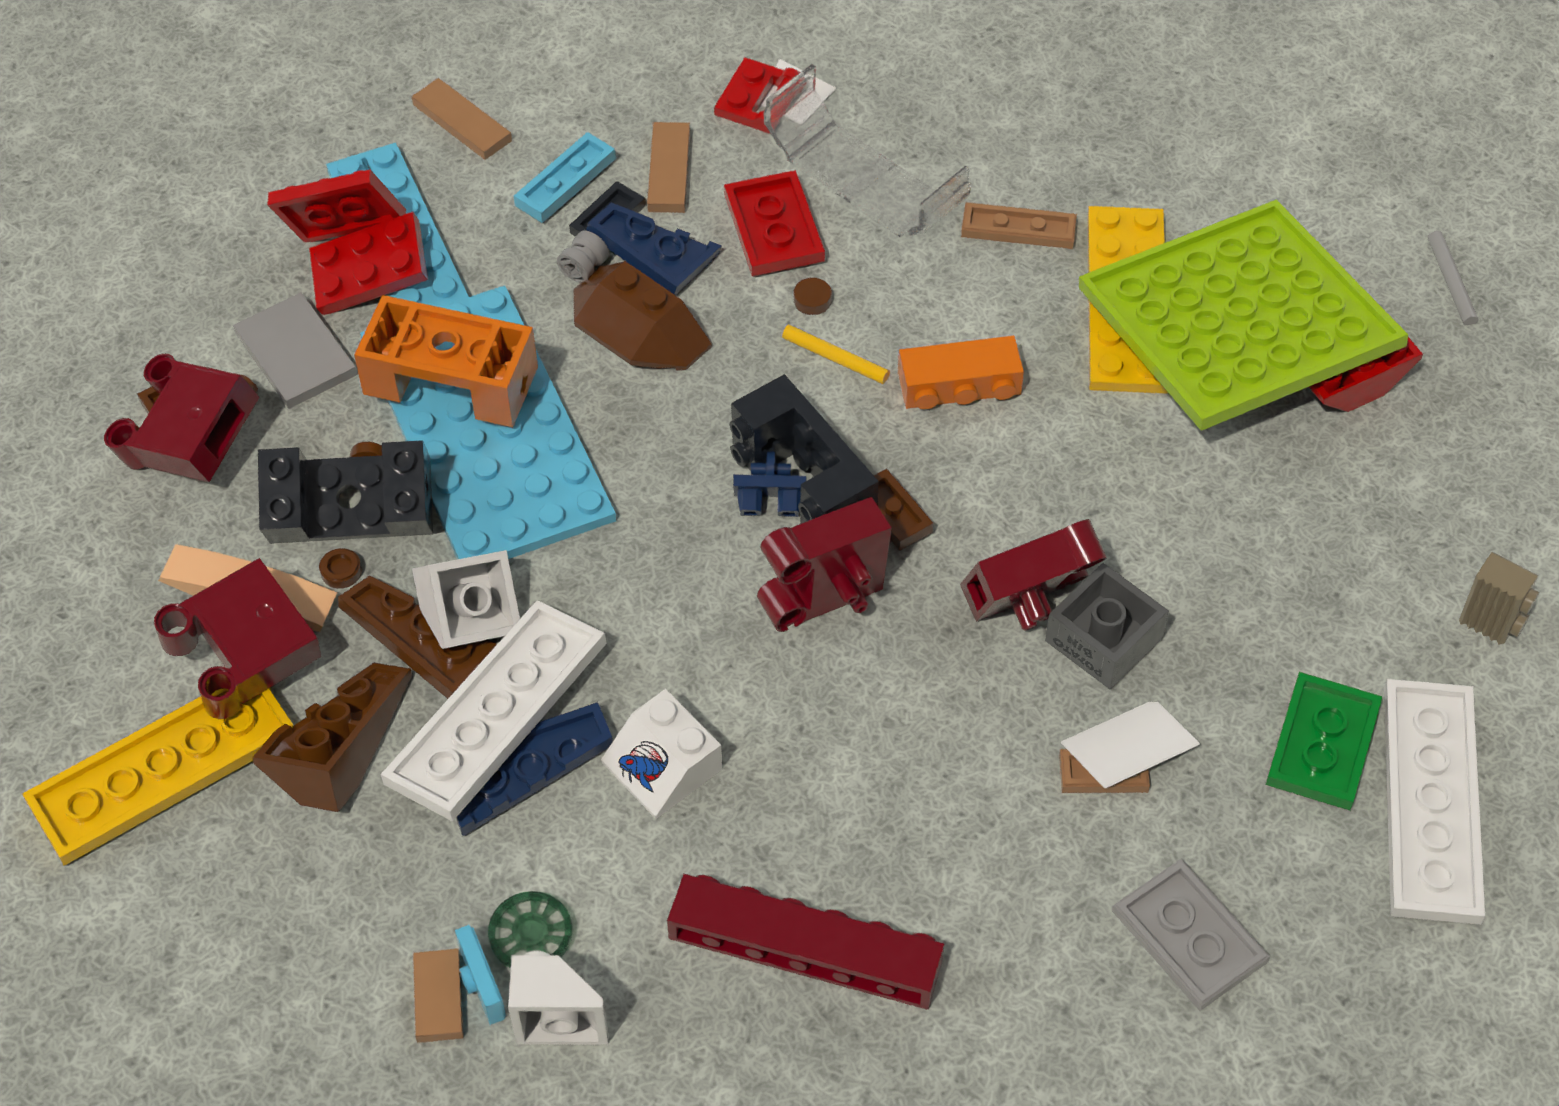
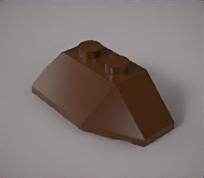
M626 261L599 267L588 280L582 281L573 289L574 326L630 365L651 368H675L676 371L687 370L712 348V343L683 300Z

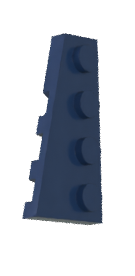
M598 702L538 722L456 817L462 837L608 749L613 742L612 735Z

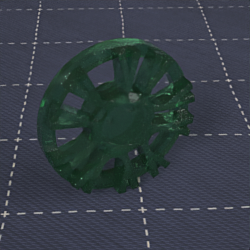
M537 891L518 893L504 900L493 912L488 925L490 947L497 959L509 968H511L512 955H516L517 952L522 950L526 952L537 950L546 952L544 946L547 943L558 945L559 947L551 955H558L562 958L569 949L573 934L571 917L566 907L555 897ZM530 901L531 911L519 914L515 905ZM541 902L547 904L542 916L537 913ZM558 911L563 921L548 924L546 922L547 918ZM505 912L515 918L513 923L502 917ZM497 927L512 931L508 937L496 939ZM549 932H565L564 936L549 935ZM515 942L516 945L505 953L501 950L510 943Z

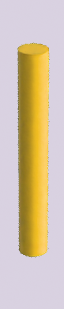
M788 324L783 331V339L883 385L890 376V370Z

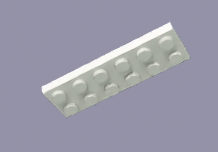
M537 600L380 774L383 785L453 822L607 644L605 633Z
M1387 679L1384 686L1391 916L1481 925L1485 918L1473 686Z

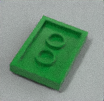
M1299 672L1265 785L1350 811L1383 696Z

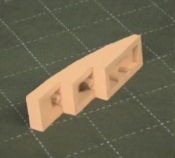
M175 544L158 581L193 596L251 563V561L218 552ZM267 567L309 627L314 631L320 632L337 592L300 577Z

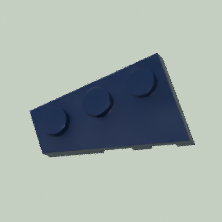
M610 203L589 221L586 231H590L600 237L609 250L674 295L679 293L720 254L722 245L709 241L708 245L690 239V233L677 228L675 232L659 227L655 225L654 219L614 203Z

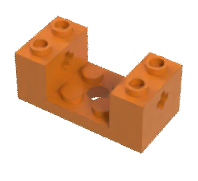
M382 295L354 354L363 395L401 402L412 377L469 389L476 420L512 428L538 369L533 327ZM443 342L455 344L448 350H438L435 348Z

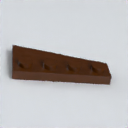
M370 575L338 596V607L447 699L497 645L487 639L442 649L424 618L419 605L414 603V597Z

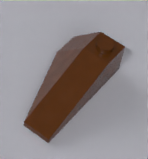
M373 662L337 687L338 695L323 706L314 703L305 710L306 717L293 727L285 723L275 730L252 757L254 765L299 805L339 812L359 787L412 677L411 668Z

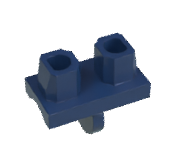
M767 452L766 463H751V475L733 474L734 496H737L740 516H761L762 497H778V516L799 517L798 505L800 503L801 484L807 481V476H791V464L775 463V452Z

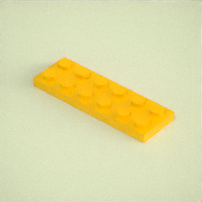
M1088 207V273L1165 243L1163 209ZM1088 300L1089 390L1168 394L1166 389Z
M219 689L215 691L211 696L220 697L225 695L229 690ZM270 689L243 703L239 712L228 719L211 717L206 712L200 696L27 790L22 795L65 866L252 762V757L275 730L285 723L291 727L294 725Z

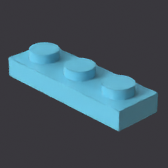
M587 132L514 195L515 206L543 223L616 159L615 148Z

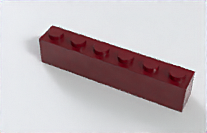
M683 874L667 918L668 938L670 940L929 1010L943 963L945 944L937 942L927 934L913 933L911 935L893 930L889 925L879 921L866 923L851 919L845 913L838 910L829 909L822 911L807 907L801 901L793 898H783L781 900L763 895L759 890L752 887L742 886L736 888L721 884L717 879L708 875H698L695 877Z

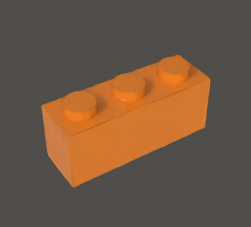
M1014 335L899 349L898 376L906 409L917 407L919 409H930L936 405L949 403L965 405L975 400L989 398L1005 400L1014 395H1021L1024 371Z

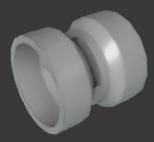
M581 231L573 239L572 247L564 249L558 256L557 265L566 277L581 283L593 275L594 267L601 266L609 256V249L596 234L590 231Z

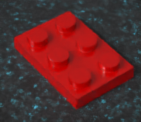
M371 169L359 170L352 174L334 178H323L316 182L288 186L285 189L268 192L267 205L303 242H315L347 235L406 214V208Z
M796 170L724 184V195L752 276L825 262V250Z
M414 212L309 248L316 309L322 315L331 314L428 280L420 223Z

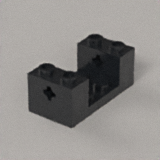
M785 374L731 403L732 421H730L729 426L732 432L733 445L730 446V451L739 466L743 467L746 465L751 471V463H766L767 452H775V463H779L793 455L797 466L802 471L808 470L813 475L811 479L801 484V496L798 505L800 524L870 497L873 498L878 506L879 481Z
M423 440L382 443V456L311 460L306 459L299 447L258 449L259 530L270 544L433 535L431 460ZM347 489L358 490L361 494L360 502L353 508H343L339 505V497Z

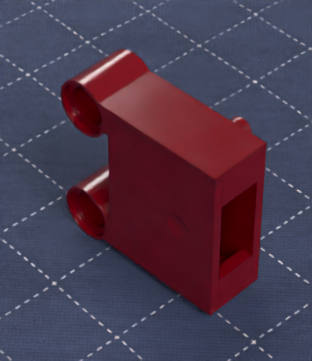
M159 354L153 357L144 368V378L159 394V397L142 425L139 427L129 418L116 420L106 429L104 442L130 469L137 470L147 467L210 483L257 403L259 396L240 374L177 361L170 354Z
M872 497L794 527L779 528L764 538L760 548L777 577L762 585L758 590L757 598L777 631L785 632L789 630L788 626L792 624L797 627L805 621L845 605H850L855 613H862L869 605L865 597L883 590L892 527Z
M1085 519L977 562L960 586L976 622L1013 608L1022 630L1026 631L1036 627L1037 621L1043 622L1048 620L1049 613L1052 610L1045 595L1063 589L1066 585H1073L1086 579L1089 576L1086 569L1101 563L1107 557L1090 519Z
M260 558L181 603L163 606L154 617V626L160 644L167 654L184 656L191 653L196 648L198 638L202 634L224 665V667L214 666L207 669L198 680V690L204 708L211 717L216 719L233 717L239 712L243 703L322 657L317 636ZM185 627L178 633H168L172 628ZM219 689L229 690L223 696H211L215 691Z

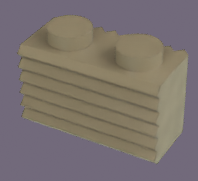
M1491 552L1475 577L1459 618L1460 624H1467L1468 629L1474 628L1476 633L1482 632L1483 637L1489 636L1491 641L1497 640L1498 645L1504 644L1510 634L1518 637L1530 616L1528 613L1540 593L1533 589L1539 575Z

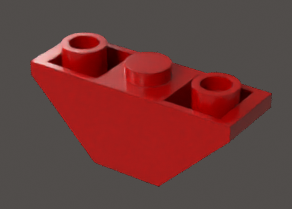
M1408 337L1406 347L1311 385L1309 388L1322 404L1350 412L1383 397L1422 359L1423 353Z

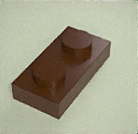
M886 468L875 474V478L879 481L878 507L892 527L890 540L898 550L901 551L933 533L934 523Z

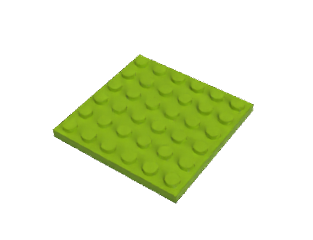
M1277 199L1079 276V289L1201 431L1407 346L1408 334Z

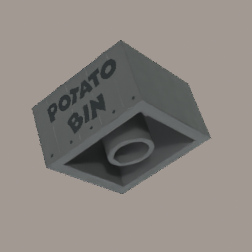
M1102 563L1049 613L1045 641L1108 689H1111L1163 638L1169 610L1105 563Z

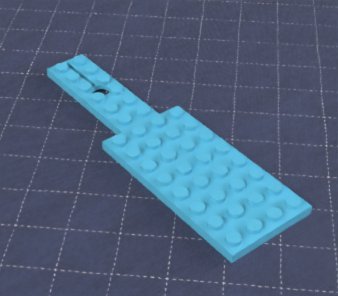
M396 142L326 164L330 178L352 174L359 170L365 171L370 168L406 208V214L414 212L419 219L428 280L386 294L385 296L524 325L505 285L477 295L468 296ZM365 331L360 332L361 339H362V337H363ZM443 342L435 348L438 350H448L455 344ZM537 350L538 369L513 428L476 420L469 389L412 377L401 402L388 400L405 441L423 440L431 460L432 503L457 559L507 550L508 559L616 521V513Z

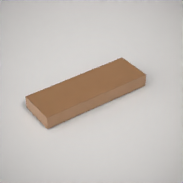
M437 78L411 96L412 103L416 108L484 160L512 141L510 131L440 78Z
M653 122L647 200L648 212L685 213L690 123Z
M965 202L961 237L1073 249L1077 214Z

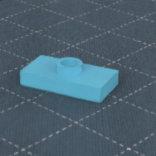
M469 924L456 929L455 934L458 946L466 964L459 971L467 993L477 992L490 1025L504 1020L506 1013L503 1000L474 928Z

